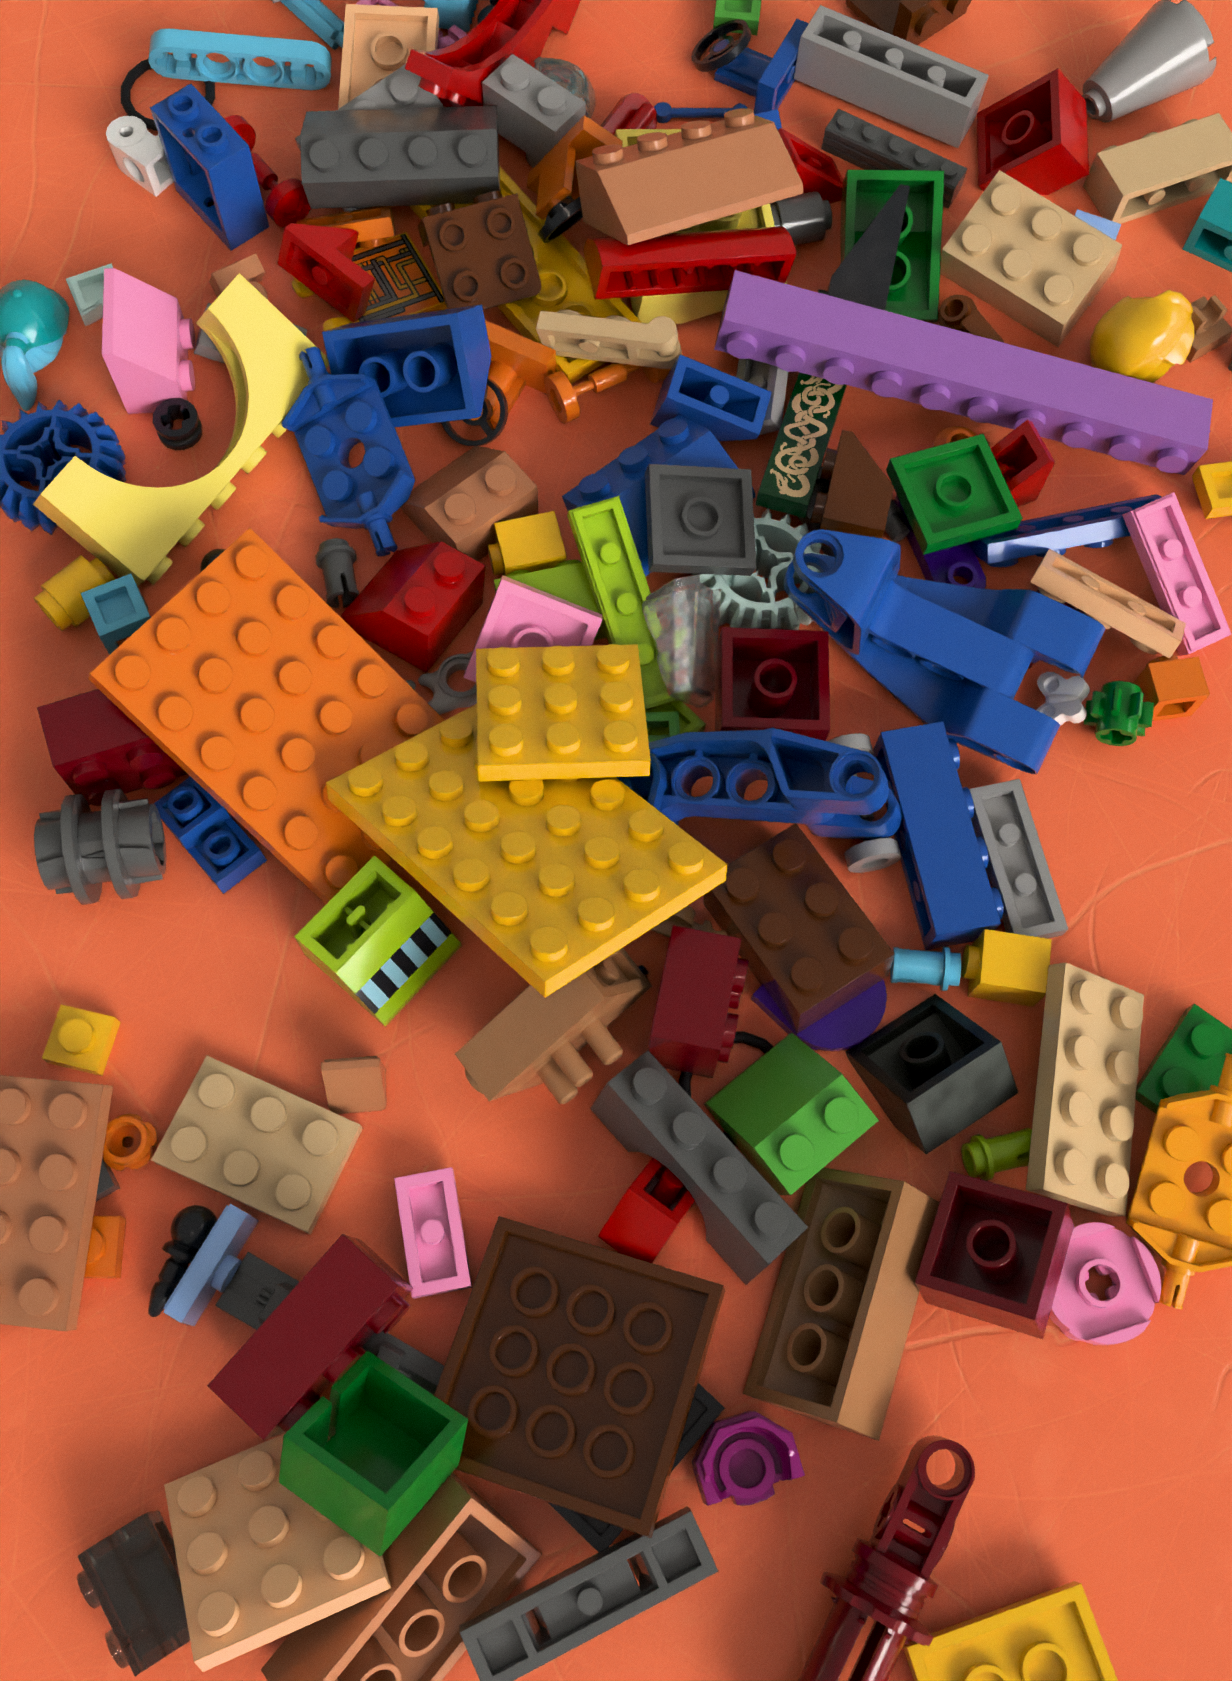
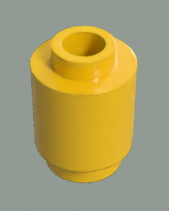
M80 555L41 585L43 591L35 596L34 600L55 626L63 631L71 624L77 627L90 617L81 593L115 580V578L98 558H94L89 562Z

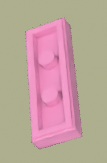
M1170 493L1123 514L1122 516L1160 609L1186 623L1182 641L1177 647L1179 656L1191 654L1232 635L1175 493Z

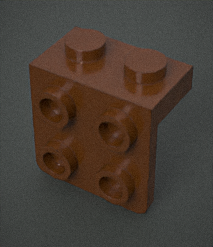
M846 0V5L867 25L919 45L965 14L972 0Z
M493 191L473 198V205L456 209L454 203H447L426 210L427 217L421 219L418 230L423 247L427 245L430 247L447 309L482 304L483 310L534 297L540 292L541 281L517 193L502 197L501 191Z

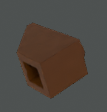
M842 430L837 450L827 448L820 479L829 480L827 493L817 491L810 522L820 524L819 530L824 529L882 539L894 486L853 432Z

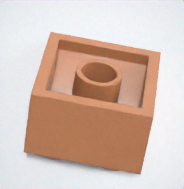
M474 446L414 488L409 499L400 508L432 543L442 541L479 561L488 555L487 545L496 543L494 523L538 514L537 485L505 451Z

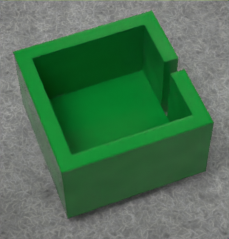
M367 1350L331 1387L330 1399L328 1400L322 1396L284 1434L279 1483L381 1557L459 1465L468 1418Z

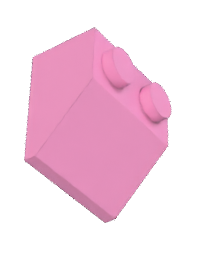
M105 268L102 357L127 413H154L156 407L166 400L173 398L187 400V391L195 390L194 368L192 361L188 360V349H195V331L192 319H184L176 297L120 270Z

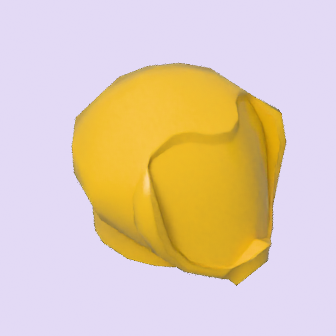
M1167 290L1155 297L1131 298L1127 296L1121 299L1102 316L1094 328L1090 339L1092 367L1154 383L1176 363L1184 364L1194 339V324L1191 319L1194 311L1191 303L1182 293Z

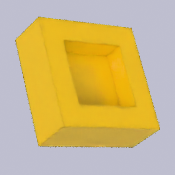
M1232 461L1198 466L1192 475V479L1205 519L1231 516Z
M61 1004L42 1059L50 1064L103 1076L121 1022L112 1016Z

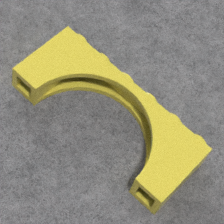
M240 273L196 322L221 354L229 371L235 394L236 416L233 435L218 465L210 473L197 480L182 485L157 488L137 486L115 480L98 472L74 456L33 503L35 507L98 558L118 577L131 573L137 586L145 580L154 585L173 563L166 556L177 542L186 547L205 526L198 518L206 508L211 505L215 510H218L236 490V487L230 482L236 473L242 469L248 474L262 460L267 451L261 444L271 433L279 438L287 430L283 428L282 421L303 389L308 385L309 378L299 358V354L302 351L307 353L305 349L316 346ZM321 351L322 359L327 368L329 366L328 358Z

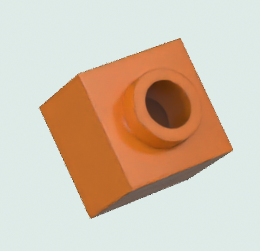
M1172 655L1170 659L1166 656L1157 657L1146 664V667L1133 682V684L1142 689V693H1144L1143 702L1154 703L1152 721L1192 716L1210 695L1199 657L1178 659L1176 655Z

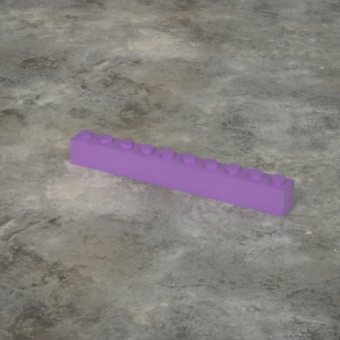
M734 271L725 300L714 350L729 353L739 359H752L778 366L784 371H797L823 378L833 384H845L868 390L881 397H894L920 404L930 410H942L969 417L971 420L979 423H991L1015 430L1026 420L1032 421L1040 437L1062 442L1072 448H1084L1111 455L1117 460H1129L1156 467L1166 473L1185 475L1208 450L1213 399L741 271Z

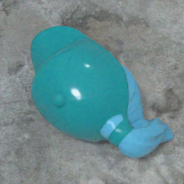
M23 279L12 281L0 289V358L3 375L8 387L21 408L28 411L35 403L38 389L34 373L43 369L57 357L62 346L63 337L67 333L66 329L70 312L67 302L57 292L38 282Z

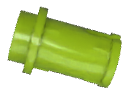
M1024 1128L1020 1131L987 1139L980 1134L972 1136L970 1142L963 1144L961 1148L963 1164L968 1175L974 1178L980 1177L982 1180L988 1181L993 1179L996 1172L1028 1166L1032 1130Z

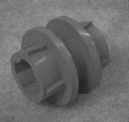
M122 789L105 790L101 802V811L92 812L84 796L76 794L64 797L61 810L39 813L40 819L35 824L34 847L40 877L48 890L55 889L56 894L74 893L76 899L82 905L99 902L103 882L112 881L121 899H128L138 896L141 883L163 879L162 874L165 873L167 862L164 830L158 809L154 803H148V798L128 800Z

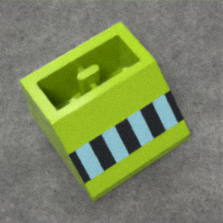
M375 855L294 936L304 955L384 1026L402 1010L462 946L461 942L420 895Z

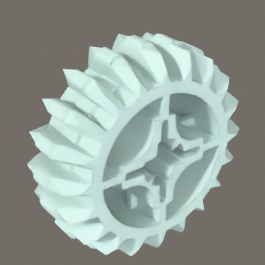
M767 508L761 518L754 517L755 573H752L751 576L691 573L694 578L692 585L694 596L701 597L699 603L701 614L714 612L712 617L714 628L728 623L730 627L799 630L800 624L808 626L813 621L789 597L775 601L776 593L785 590L783 580L786 570L793 560L796 546L801 538L808 533L806 523L793 528L790 526L791 518L789 514L783 516L780 521L774 520L769 508ZM813 543L804 550V554H820L821 544ZM807 565L812 571L821 573L817 568ZM795 571L793 580L794 584L800 583L798 589L807 594L815 593L811 587L799 578ZM766 578H768L767 587L765 583Z

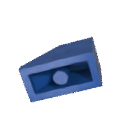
M679 355L663 381L650 425L659 428L663 422L681 414L709 429L718 441L757 439L761 432L772 392Z

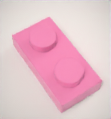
M444 1168L394 1178L409 1283L413 1287L411 1290L412 1298L416 1299L472 1288L453 1168Z

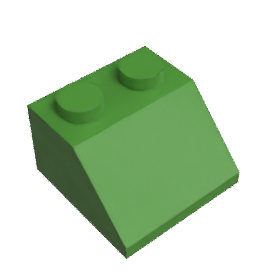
M789 1033L704 1103L746 1159L779 1195H792L879 1121L844 1075L793 1033Z

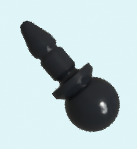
M192 1205L182 1209L174 1217L171 1224L172 1240L166 1242L162 1248L165 1252L171 1254V1257L166 1260L159 1274V1281L154 1284L151 1290L148 1314L151 1317H157L164 1310L165 1304L188 1269V1264L193 1261L217 1222V1217L210 1209L200 1205Z

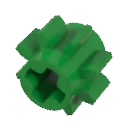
M1125 681L1109 682L1102 686L1101 692H1093L1092 700L1086 701L1085 709L1087 715L1084 719V725L1095 726V737L1104 744L1113 746L1130 745L1136 741L1137 736H1145V728L1152 727L1154 703L1143 702L1144 693L1136 684Z

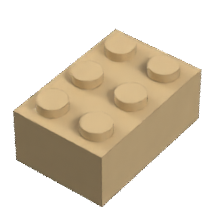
M999 170L943 247L940 274L1059 347L1114 272L1122 244Z

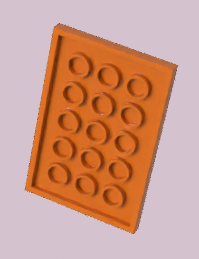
M251 528L246 530L92 670L88 677L90 682L325 904L374 855L385 865L392 859L390 855L328 799L326 782L445 721Z

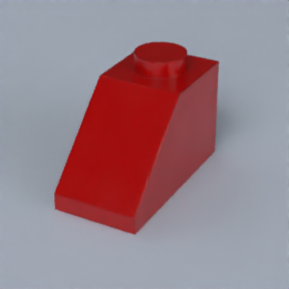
M652 1158L629 1186L597 1237L614 1248L617 1253L653 1263L693 1206L695 1200L683 1183L666 1166Z

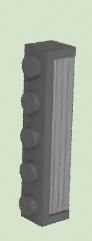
M837 110L825 129L821 149L862 169L944 171L943 207L949 209L961 190L967 168L843 110Z

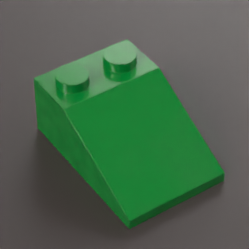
M847 170L842 184L841 263L899 185L910 186L885 311L925 322H937L944 171Z

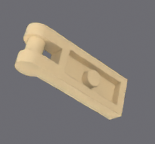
M560 310L558 312L540 311L536 326L542 345L556 350L557 356L671 369L678 356L682 355L676 324L671 318L666 316H658L648 324L631 322L627 318L616 315L598 318L583 316L572 310Z

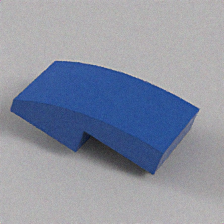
M191 776L154 803L164 824L223 894L267 861L261 850L232 819L227 810Z

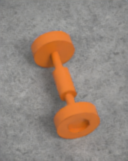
M614 363L589 374L588 381L572 387L562 371L546 376L544 384L554 412L559 420L566 424L580 417L577 396L590 390L598 393L627 380V374L642 368L647 378L655 384L665 380L671 369Z

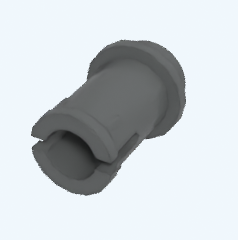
M329 539L319 545V551L315 555L316 565L323 570L327 604L338 608V596L341 595L343 608H347L359 595L353 564L356 561V552L344 539Z

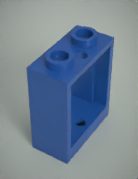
M189 84L150 107L176 191L221 241L232 251L267 229L269 223L249 145L192 84ZM214 202V205L209 207L208 203Z

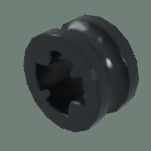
M173 398L162 402L156 407L153 413V424L161 443L167 448L185 450L193 447L200 440L202 424L194 405L189 401ZM183 419L182 428L172 430L174 426L173 421Z

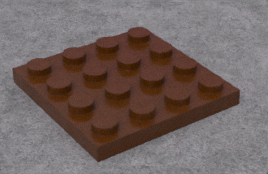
M499 1216L434 1394L435 1397L468 1418L461 1457L456 1470L651 1539L725 1294L724 1285Z

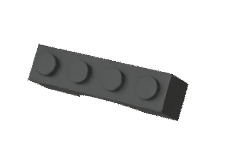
M649 1050L608 1081L590 1108L628 1152H641L655 1158L683 1183L694 1198L703 1216L706 1227V1241L745 1285L763 1271L808 1228Z

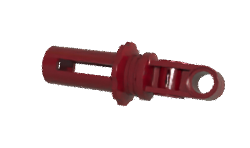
M937 1435L920 1439L911 1449L897 1483L889 1492L880 1509L870 1541L857 1538L852 1549L856 1558L850 1565V1571H847L846 1576L823 1572L820 1583L830 1589L836 1597H831L834 1605L798 1681H838L868 1616L874 1619V1624L848 1681H888L903 1646L910 1644L907 1641L908 1638L921 1645L930 1646L933 1636L917 1620L920 1614L919 1610L922 1609L925 1603L924 1599L927 1596L933 1598L938 1585L930 1578V1575L948 1546L956 1518L975 1478L973 1459L962 1445ZM947 1449L955 1460L954 1475L944 1484H932L926 1471L928 1459L934 1452ZM908 1519L924 1528L925 1531L920 1533L904 1524L903 1520Z

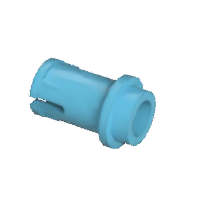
M943 946L942 952L893 947L895 956L890 968L891 983L940 986L941 991H947L948 986H959L961 954L950 952V947Z

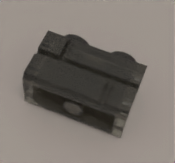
M159 1510L147 1512L78 1555L84 1569L77 1574L79 1588L85 1600L92 1608L95 1609L101 1605L112 1628L105 1634L106 1643L119 1667L125 1668L130 1665L134 1676H137L190 1642L174 1541Z

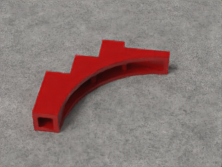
M499 0L490 13L473 30L450 46L429 52L411 49L404 69L420 76L421 79L418 87L439 96V100L445 107L483 106L482 82L512 54L536 69L552 28L568 34L581 0Z

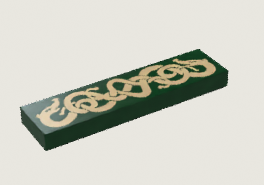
M799 372L758 491L755 505L805 518L847 385L833 384L826 379Z

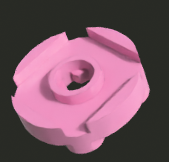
M1093 1222L1081 1224L1073 1228L1049 1315L1053 1323L1069 1339L1102 1346L1131 1340L1141 1334L1151 1322L1149 1318L1153 1314L1155 1303H1158L1160 1300L1162 1289L1160 1273L1150 1251L1134 1236L1129 1237L1124 1232L1114 1229L1113 1227L1115 1226ZM1091 1267H1095L1099 1275L1109 1274L1112 1279L1113 1286L1105 1289L1107 1298L1105 1301H1100L1095 1293H1089L1086 1289L1085 1281L1089 1279L1088 1270Z

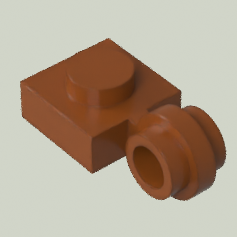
M952 295L944 300L938 312V321L941 326L1005 343L980 314L971 298L964 295Z

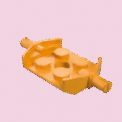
M1229 1053L1225 1054L1226 1058L1218 1086L1211 1085L1210 1090L1183 1093L1160 1100L1126 1223L1162 1257L1161 1264L1166 1267V1272L1161 1286L1159 1303L1169 1307L1172 1305L1176 1309H1183V1301L1190 1276H1194L1195 1272H1205L1232 1266V1054ZM1195 1162H1207L1213 1173L1210 1186L1201 1192H1190L1184 1183L1185 1171Z

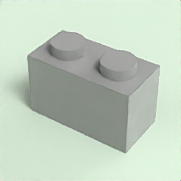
M514 54L507 58L482 82L483 106H497L498 134L539 162L584 115L586 116V102Z

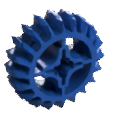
M58 400L53 409L48 410L46 406L38 401L36 412L28 414L19 409V420L15 423L2 420L4 434L0 435V506L8 518L14 522L21 520L22 524L31 532L41 525L44 531L52 535L58 525L35 507L33 503L74 456L108 477L121 482L126 481V471L123 467L126 464L125 454L121 445H118L119 440L115 431L105 424L103 418L97 412L88 414L87 410L80 403L69 410L67 405ZM71 444L84 447L92 453H81L79 448H72ZM20 481H30L32 486H39V491L21 486Z

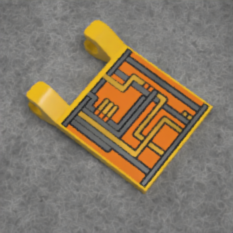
M407 232L387 238V242L383 245L371 248L361 247L354 250L352 261L375 278L366 313L355 322L447 309L441 288ZM293 277L292 287L299 297L305 298L314 294L313 291ZM332 318L325 321L323 331L353 322L348 318Z

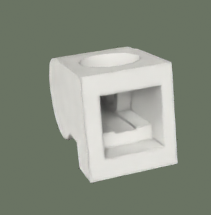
M135 116L118 117L108 125L106 130L108 143L118 168L125 175L155 197L174 182L159 134L155 136L147 130L146 124Z

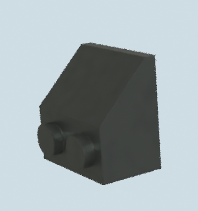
M936 994L878 1030L860 1044L846 1051L850 1063L892 1124L925 1154H928L1018 1094L1002 1042Z

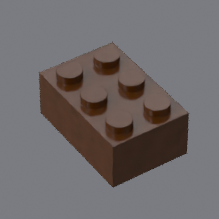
M796 823L728 864L726 881L704 895V905L720 928L726 931L727 936L741 938L739 955L742 959L749 960V969L759 983L764 985L796 1034L889 975L895 956L894 952Z

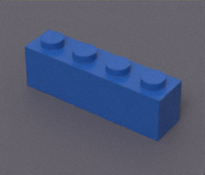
M943 721L881 732L874 746L873 756L880 763L888 780V787L894 793L901 807L902 821L894 837L899 845L901 863L925 950H931L943 946L947 947L973 942L984 929H997L1001 924L1000 919L1003 918L1004 910L1001 895L996 887L991 888L985 869L989 864L986 843L981 836L976 837L971 818L974 816V803L971 792L967 787H962L957 769L960 766V755L956 741L953 738L948 739Z

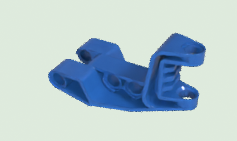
M824 529L813 530L804 535L796 546L793 560L789 564L783 580L784 588L789 598L823 631H828V635L851 658L924 724L943 721L948 739L953 738L956 743L1020 771L1037 775L1060 724L1053 718L1014 700L1030 663H1036L1039 660L1065 671L1080 674V678H1083L1106 628L1097 620L1032 590L981 589L897 575L900 570L901 545L890 540ZM813 543H823L832 549L835 557L814 553L804 554V550ZM807 565L817 568L821 573L812 571ZM795 571L799 578L811 587L815 593L807 594L797 589L793 580Z
M776 728L744 731L685 732L649 742L650 776L616 777L677 825L681 819L693 816L805 824L810 832L818 837L874 840L893 836L900 828L902 821L901 807L894 793L888 787V780L880 763L872 754L863 750ZM860 772H867L874 775V780L872 781L853 775ZM706 776L713 777L712 787L705 795L700 797L691 796L692 786L698 779ZM755 780L768 781L767 791L761 798L752 801L744 799L745 790L750 783ZM885 803H888L887 812L881 819L870 822L861 818V815L872 814L881 809Z

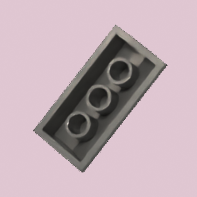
M497 106L306 112L300 133L301 178L311 209L441 205L447 203L471 204L474 203L473 198L479 195L501 191Z

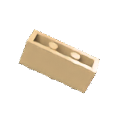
M1217 113L1199 120H1188L1180 126L1159 133L1151 132L1141 139L1120 146H1109L1096 154L1083 187L1102 218L1119 224L1211 194L1220 178L1232 182V132L1221 115Z

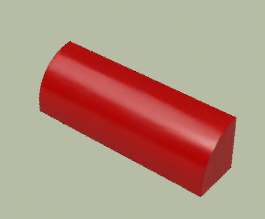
M783 226L669 233L632 245H626L613 237L589 238L586 240L583 248L595 300L729 290L735 270L786 283L797 254L792 237Z

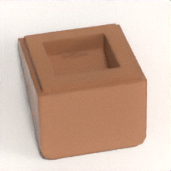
M377 1056L327 1059L321 1062V1072L330 1111L336 1114L382 1111L386 1108V1069L380 1058Z

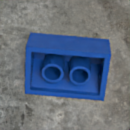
M482 304L349 323L322 332L331 374H364L377 382L394 427L472 419L481 416L492 356Z
M681 414L663 422L656 431L636 445L623 450L619 457L596 473L583 478L579 485L562 496L567 511L619 496L645 577L651 573L648 570L645 471L648 465L661 464L739 469L709 429ZM752 487L753 498H755V497H756V496H755V492H754V489H753V487Z

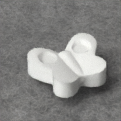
M1055 672L1041 674L1037 680V685L1046 700L1037 711L1053 718L1060 726L1067 721L1074 724L1084 721L1087 711L1082 701L1090 692V687L1084 678H1080L1077 675L1065 679Z

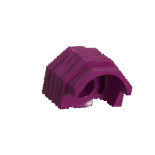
M747 1411L714 1421L707 1429L692 1459V1466L701 1498L707 1506L722 1502L723 1499L730 1496L736 1505H752L775 1494L773 1484L779 1482V1480H792L805 1476L793 1433L756 1411Z

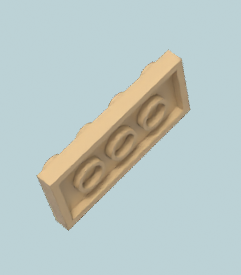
M1066 962L1049 965L1026 1190L1105 1216H1126L1144 995Z

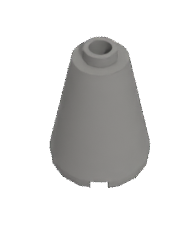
M1161 0L1151 7L1084 83L1082 97L1086 100V113L1089 117L1102 122H1110L1196 87L1213 75L1216 67V57L1209 61L1207 47L1214 43L1213 36L1203 16L1191 3L1186 0H1182L1178 4L1171 2V0Z

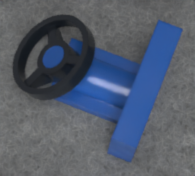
M796 19L774 57L771 58L747 48L746 46L751 39L750 28L744 20H731L707 33L695 46L691 58L699 71L708 72L717 69L714 80L756 97L754 114L779 108L795 81L794 74L800 38L809 23ZM732 31H743L739 40H734L732 36L726 35ZM718 39V41L714 43L713 46L710 48V54L707 57H705L702 61H700V58L704 51L714 41Z

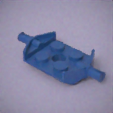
M317 347L305 349L307 353L302 351L299 354V358L309 378L308 385L303 389L282 421V426L294 432L326 514V516L321 515L318 517L319 521L333 527L365 528L369 531L377 556L391 554L390 551L395 552L398 547L387 523L393 520L391 515L409 499L415 483V477L377 382L364 374L332 375L327 372L320 349ZM362 442L365 447L363 461L357 467L351 468L348 459L349 453L354 445Z

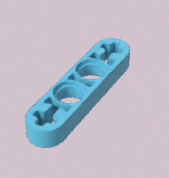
M168 28L157 30L152 34L148 62L156 73L172 79L319 90L330 83L332 57L325 46L313 41ZM209 53L222 54L229 61L224 63L215 62L206 55ZM192 54H196V58H192ZM265 57L273 60L276 64L265 67L256 64L253 59ZM285 62H290V66H285Z

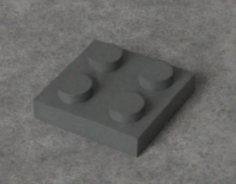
M661 464L648 465L645 471L649 572L751 576L756 570L751 469Z

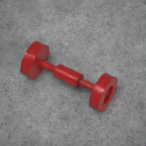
M231 115L224 118L249 145L251 152L256 142V133L253 127L239 115ZM251 153L258 183L264 190L271 189L265 204L268 216L276 225L285 228L290 223L297 224V220L304 219L311 207L302 181L291 178L278 184V176L257 153Z

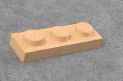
M1051 549L1047 551L1030 581L1038 586V590L1042 595L1061 604L1067 602L1084 611L1085 615L1100 622L1106 629L1113 627L1126 634L1137 648L1146 653H1160L1170 659L1182 641L1186 627L1185 622Z

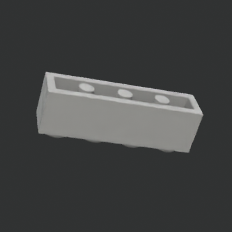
M820 5L801 35L794 79L959 148L976 118L989 75Z

